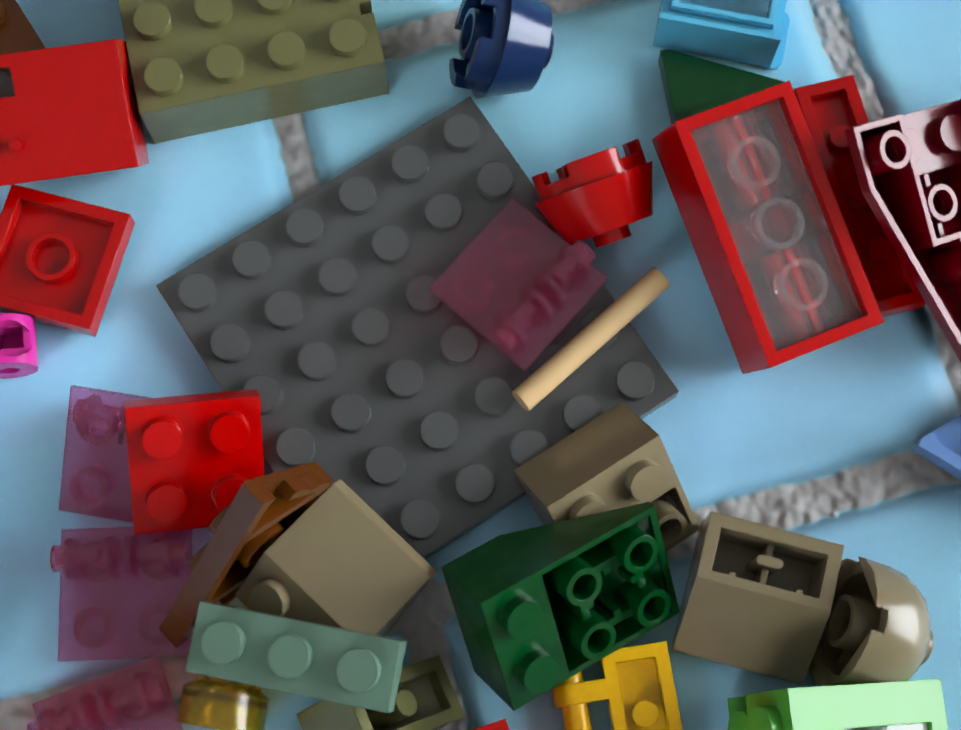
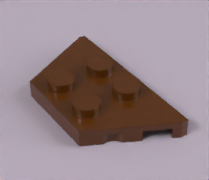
M316 461L249 479L242 484L232 503L211 522L208 529L213 536L209 543L204 545L188 562L187 567L191 570V574L159 627V630L175 648L193 635L192 630L195 626L199 602L208 601L216 603L218 601L220 604L228 605L236 598L235 593L263 553L331 486L334 480Z

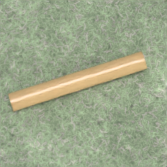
M654 267L650 269L513 390L512 395L517 402L527 411L535 407L670 286L667 278Z

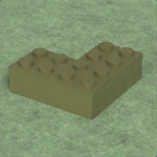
M118 0L139 114L155 144L389 94L386 64L374 13H372L371 0Z

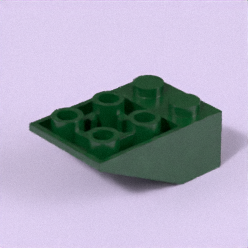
M650 502L499 535L441 567L474 672L513 711L680 613L655 505Z

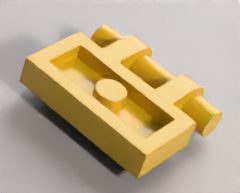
M667 641L619 648L600 660L603 679L584 682L582 671L551 689L554 708L562 709L565 730H592L588 703L607 700L612 730H683Z

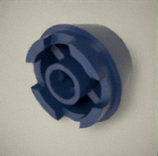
M462 0L454 29L461 30L459 40L461 60L456 58L450 59L451 83L455 87L472 90L476 98L522 93L532 90L538 82L543 69L548 65L553 51L554 36L552 33V13L550 7L541 0Z

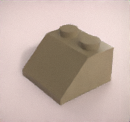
M340 479L333 483L263 553L235 593V596L249 610L386 637L438 571Z

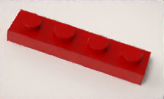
M850 75L795 88L794 93L882 317L922 308L926 304L925 300L861 192L845 134L846 129L869 123L854 76Z

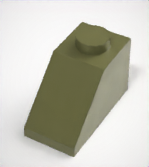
M439 655L402 668L394 712L384 713L321 700L296 714L302 730H437L465 717Z

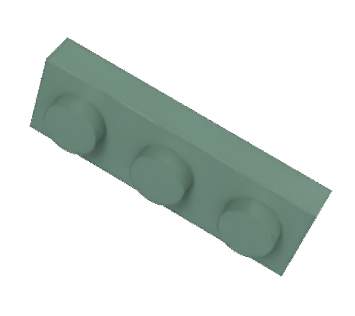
M200 601L185 671L390 713L394 712L407 641L214 602Z

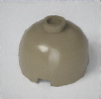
M858 557L859 562L848 558L842 560L831 613L808 670L814 681L824 686L908 681L918 671L919 667L927 661L933 648V633L924 596L905 574L890 566L862 557Z

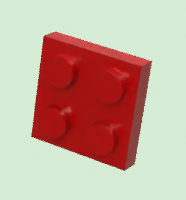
M12 184L0 215V312L28 315L38 322L96 337L135 225L131 215Z
M257 389L123 401L134 535L209 527L215 517L232 503L243 483L249 479L264 475L261 401Z

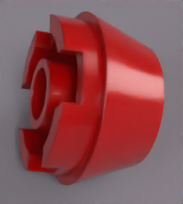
M639 139L622 145L626 157L620 158L615 146L565 164L561 168L556 169L559 181L551 183L547 172L532 177L540 200L534 204L567 245L591 237L596 248L631 236L628 224L653 215V161L647 163Z

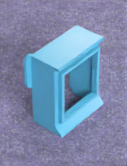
M661 0L653 46L759 65L766 70H776L783 62L790 18L785 12L787 0H769L766 18L679 2L678 0Z

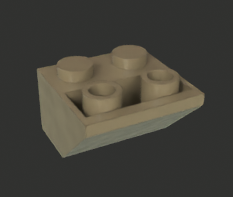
M620 402L514 470L537 517L543 525L650 502L655 505L666 552L699 531L698 522L659 434L623 402Z
M711 511L700 523L671 651L791 683L803 684L831 613L844 545Z

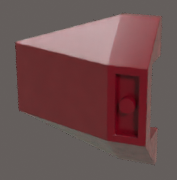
M961 99L909 114H899L846 129L845 134L864 198L961 362Z

